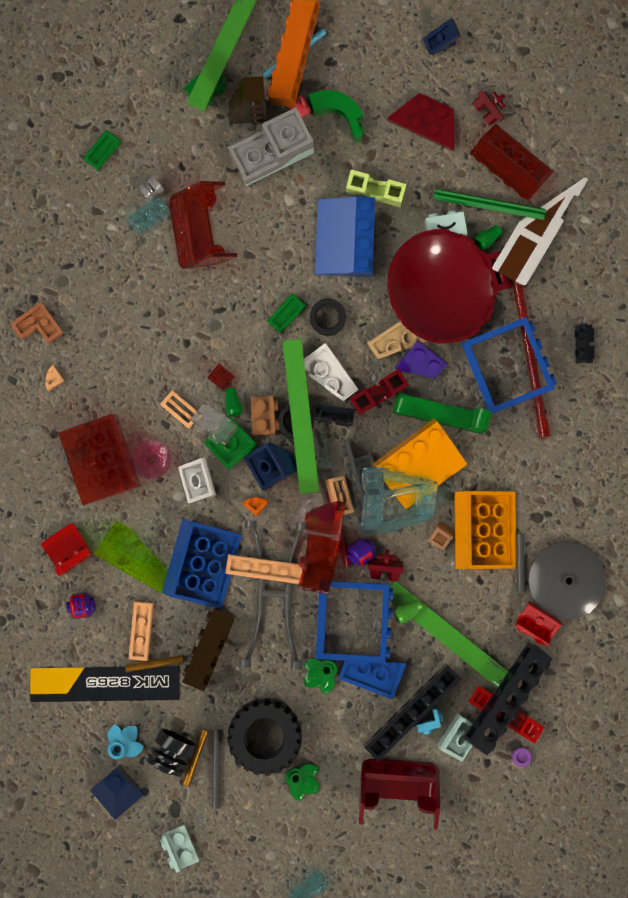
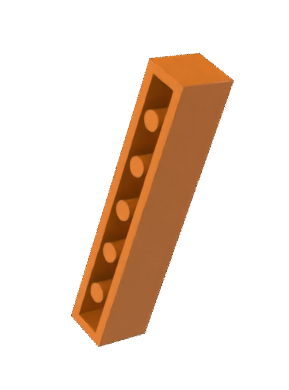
M319 0L290 1V14L285 20L286 29L285 33L281 36V49L276 55L277 64L276 68L272 71V84L267 90V96L273 105L295 107L320 8Z

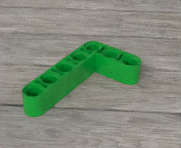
M396 394L392 411L398 415L428 422L434 418L440 425L484 434L488 431L492 411L475 408L467 410L404 394Z

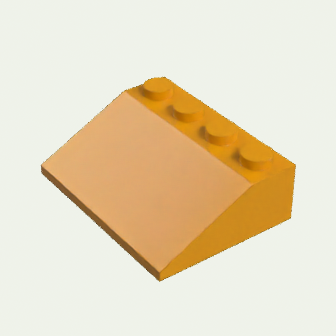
M433 418L372 463V465L403 507L408 509L465 467L467 463L440 424Z
M455 492V569L516 568L515 492Z

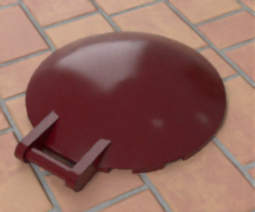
M447 229L427 230L411 237L398 249L388 270L387 291L395 315L411 333L429 342L452 344L473 336L480 331L491 317L497 292L512 288L507 277L499 272L497 273L501 284L498 285L495 271L492 269L491 260L496 262L501 251L486 255L469 237Z

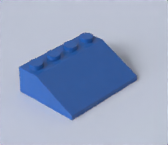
M375 197L318 199L315 275L372 277Z
M182 519L162 594L222 609L231 575L225 574L228 554L237 555L242 535Z

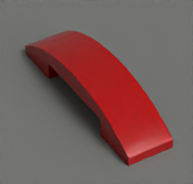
M477 686L468 702L482 711L493 694ZM519 710L517 716L507 726L534 744L545 728ZM500 712L496 714V720L500 718Z

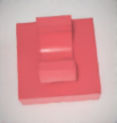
M303 94L297 97L295 107L303 118L312 113Z

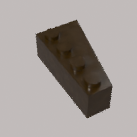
M263 76L245 77L238 85L239 89L235 90V95H232L231 100L228 101L230 124L251 122L254 125L263 124V122L267 121Z

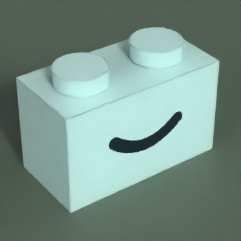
M453 210L447 212V215L441 216L439 213L428 215L429 218L425 219L426 231L447 229L451 232L467 236L464 212Z

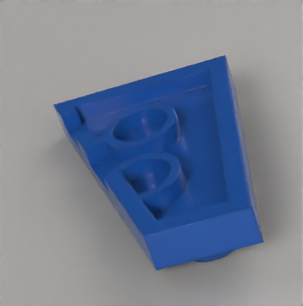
M345 661L338 679L393 700L406 663Z

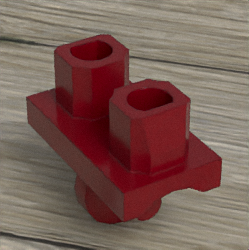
M481 90L478 93L479 97L472 103L479 112L486 106L489 108L490 112L483 117L488 125H492L497 121H503L505 117L497 108V105L501 110L504 109L506 105L503 103V100L506 96L504 94L498 96L494 91L490 94L494 99L492 101L487 93Z
M386 549L385 554H377V559L374 558L368 562L370 578L381 579V571L389 572L388 580L399 581L404 569L403 561H396L397 556L389 555L390 549Z

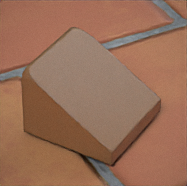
M440 521L428 541L444 551L454 537L455 530Z

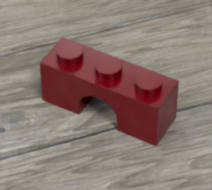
M397 369L375 385L354 395L349 401L360 417L406 389L409 384L400 369Z

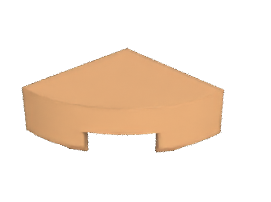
M52 365L46 374L45 386L48 391L65 381L55 365Z

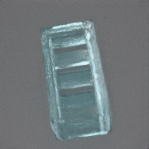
M157 196L128 217V224L140 236L170 210ZM156 204L161 212H158L153 206ZM149 209L155 215L154 217L148 212ZM143 214L148 219L147 222L142 217Z

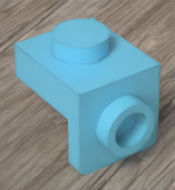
M434 706L432 708L434 718L416 724L418 733L422 732L423 735L434 732L433 729L440 728V722L443 721L441 710L437 711V708Z

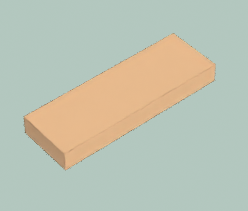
M134 601L128 659L148 661L154 603Z

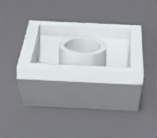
M205 457L178 467L188 504L217 496Z

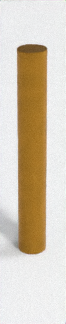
M183 655L126 664L125 669L126 672L184 663Z
M201 729L196 743L197 746L182 782L184 786H190L209 732L208 730Z

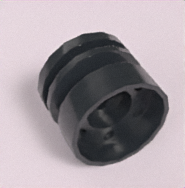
M160 728L154 741L161 748L151 747L150 751L153 754H148L145 760L163 773L182 777L184 773L182 768H186L188 765L182 757L191 758L197 745L178 733Z

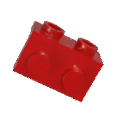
M529 601L518 616L515 627L521 633L528 634L534 638L538 644L548 647L552 637L561 627L562 621Z

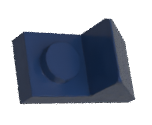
M449 19L425 36L423 40L429 54L434 55L455 46V40L461 37L454 19Z

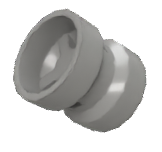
M153 175L148 178L145 184L142 183L138 186V189L149 202L154 199V195L164 191Z

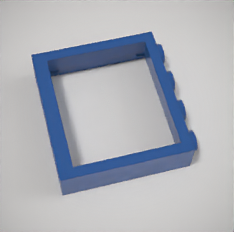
M527 317L462 343L487 409L492 411V415L555 390L556 379L554 374L549 375L547 367H550L547 357H542L541 355L542 344L539 338L535 339L533 332L536 329L532 320L528 321ZM524 326L547 386L495 406L472 346Z
M320 580L315 659L386 663V658H390L391 647H387V639H391L392 627H388V619H392L393 608H389V600H393V588H390V584ZM328 587L383 590L380 656L325 652Z

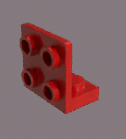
M73 523L68 524L41 543L42 548L55 565L56 569L54 570L58 576L64 575L94 554Z

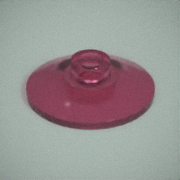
M152 440L145 441L135 449L132 463L139 475L144 478L155 479L167 472L170 467L171 456L166 446L162 443ZM152 456L156 458L153 464L149 462V458Z

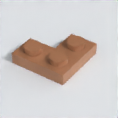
M39 302L10 323L21 340L38 330L45 341L50 344L64 334L42 302Z

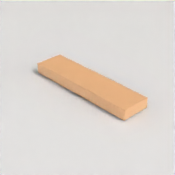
M228 554L225 574L302 585L305 565Z

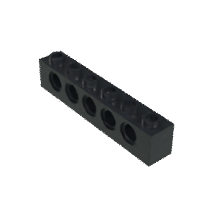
M527 643L463 737V740L485 755L491 753L495 749L498 739L505 734L510 721L517 716L520 706L528 700L531 690L538 685L539 678L543 672L547 671L550 667V662L553 658L536 645ZM533 664V669L529 672V666ZM522 679V685L518 688V682ZM511 696V702L507 704V698ZM500 712L501 716L496 720V714ZM490 728L489 734L485 736L486 729Z
M445 663L364 744V748L379 762L461 678Z

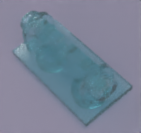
M319 871L317 873L313 872L304 880L307 888L305 889L300 884L290 892L291 895L288 897L312 898L315 894L319 895L326 889L325 886L328 884V881H321L323 876Z

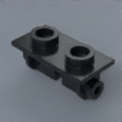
M587 323L577 325L574 332L576 364L584 362L593 363L595 359V346H588V342H594V328H592V325H587Z
M317 403L314 420H317L318 423L328 424L335 422V425L348 428V426L353 425L355 409Z

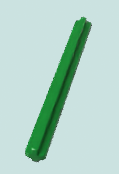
M435 189L434 199L540 220H544L546 215V209L443 189Z

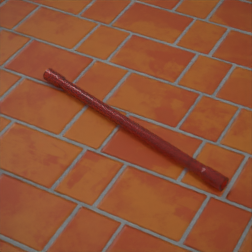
M512 280L518 318L520 320L527 317L529 321L523 286ZM521 326L532 391L541 388L536 357L525 328ZM541 395L533 398L539 438H544L551 435L543 396Z

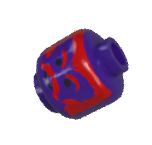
M358 538L348 546L347 551L349 554L347 558L352 565L364 566L374 559L376 548L368 538Z
M87 592L72 594L70 601L66 602L67 613H71L75 619L91 617L92 613L96 610L94 597L90 596Z

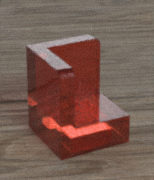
M220 363L207 377L211 383L223 392L235 378Z

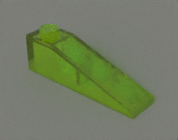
M116 521L103 538L94 555L162 594L168 571L154 557L134 531Z

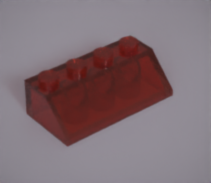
M497 124L481 137L470 152L476 161L485 165L492 174L497 175L507 186L513 188L521 198L527 201L538 192L554 172Z

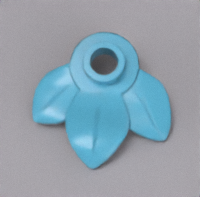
M114 724L110 728L107 736L110 742L108 745L110 757L113 759H121L124 756L135 757L143 750L144 746L136 742L138 735L137 726H128L121 730ZM120 746L121 752H115L114 747Z

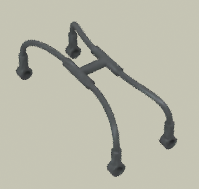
M245 520V528H251L258 558L263 559L262 547L256 530L257 521ZM296 522V530L298 532L288 563H293L303 530L308 531V523ZM258 579L257 624L246 657L239 659V667H251L250 658L261 628L265 597H284L286 630L294 660L291 661V669L300 670L302 669L303 661L298 660L290 624L292 583L285 582V590L265 589L266 580Z

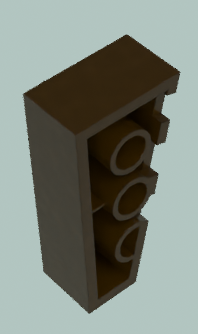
M214 608L213 611H208L205 621L208 623L205 629L201 628L197 638L200 640L197 647H193L190 654L192 660L190 665L186 664L182 674L184 675L182 683L203 692L205 691L236 616Z

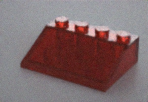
M112 413L58 432L83 506L141 487L116 414Z

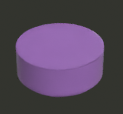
M517 747L513 750L512 761L517 766L525 767L530 764L532 755L527 748Z

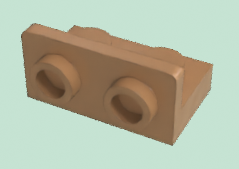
M273 395L251 397L253 436L276 435V430H279L278 419H275V411H278V399L274 400Z

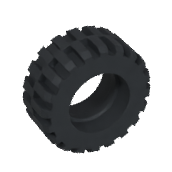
M271 698L255 699L250 703H246L236 712L230 723L227 738L230 747L229 751L231 756H234L235 762L243 766V769L247 772L252 771L255 775L265 774V776L275 772L276 774L282 772L284 768H288L292 761L296 759L301 748L302 728L297 715L292 712L288 705L282 704L279 700H271ZM261 718L274 720L283 731L282 745L277 751L268 755L256 753L247 742L249 726Z

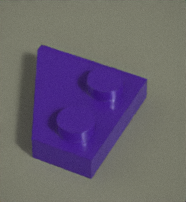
M417 340L396 364L395 369L436 379L448 365V362L420 340Z

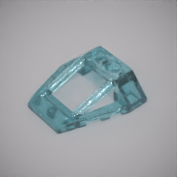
M384 467L363 468L361 485L364 490L362 517H358L357 535L390 533L434 517L437 481L418 476H407L403 472H392ZM384 480L412 485L385 491ZM417 492L414 514L383 521L385 499Z

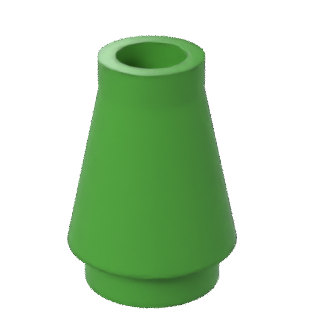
M416 599L413 602L397 606L393 614L399 624H406L423 608Z

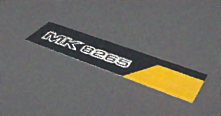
M161 666L126 672L125 667L30 668V702L180 700L179 666Z

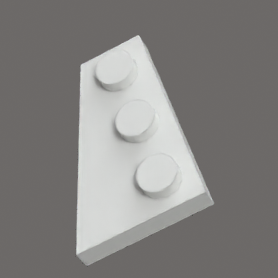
M327 343L304 358L305 373L342 401H345L359 391Z

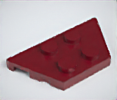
M419 93L388 117V122L453 152L455 148L453 108Z

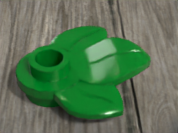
M311 658L304 663L305 668L309 671L305 676L304 685L309 688L320 687L324 695L328 694L335 685L334 676L338 670L336 663L329 659L321 661L315 658ZM324 667H329L331 671L326 672Z
M303 764L300 768H291L286 772L285 781L290 786V794L294 799L302 801L305 793L316 794L320 791L319 783L314 778L320 770L316 765ZM294 775H298L296 781H292Z

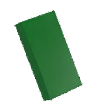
M106 130L83 157V160L96 171H99L122 142Z
M292 293L267 320V323L278 333L282 334L306 308V305Z

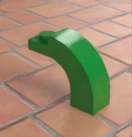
M322 90L308 94V100L314 117L326 113L338 114L347 121L354 143L362 141L364 129L362 123L358 124V122H362L364 116L360 107L353 99L333 90Z

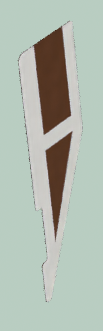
M583 178L541 208L546 209L544 220L526 217L520 221L492 269L521 285H526L564 221L561 219V216L573 196H579L588 178Z

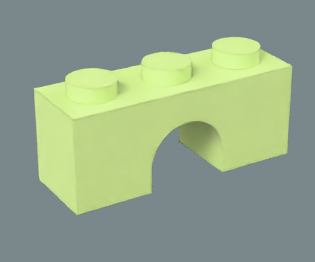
M351 170L346 193L359 197H375V201L401 207L406 184L389 179L388 181H378L371 178L369 174Z

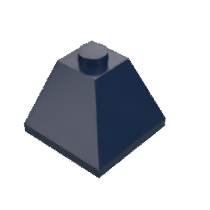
M271 442L265 443L244 457L262 491L297 472V464L292 454Z
M118 765L90 790L114 820L145 794L121 765Z

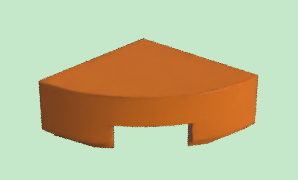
M252 497L245 500L242 504L257 516L269 501L261 497Z

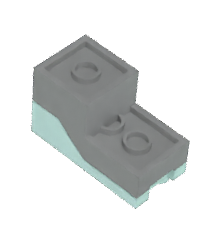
M295 107L263 123L262 131L228 147V150L245 185L248 186L313 154L314 141L299 111Z

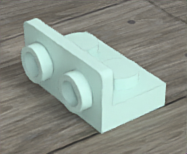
M185 824L163 833L160 840L161 846L164 851H168L170 856L168 858L171 869L175 868L176 873L200 861Z

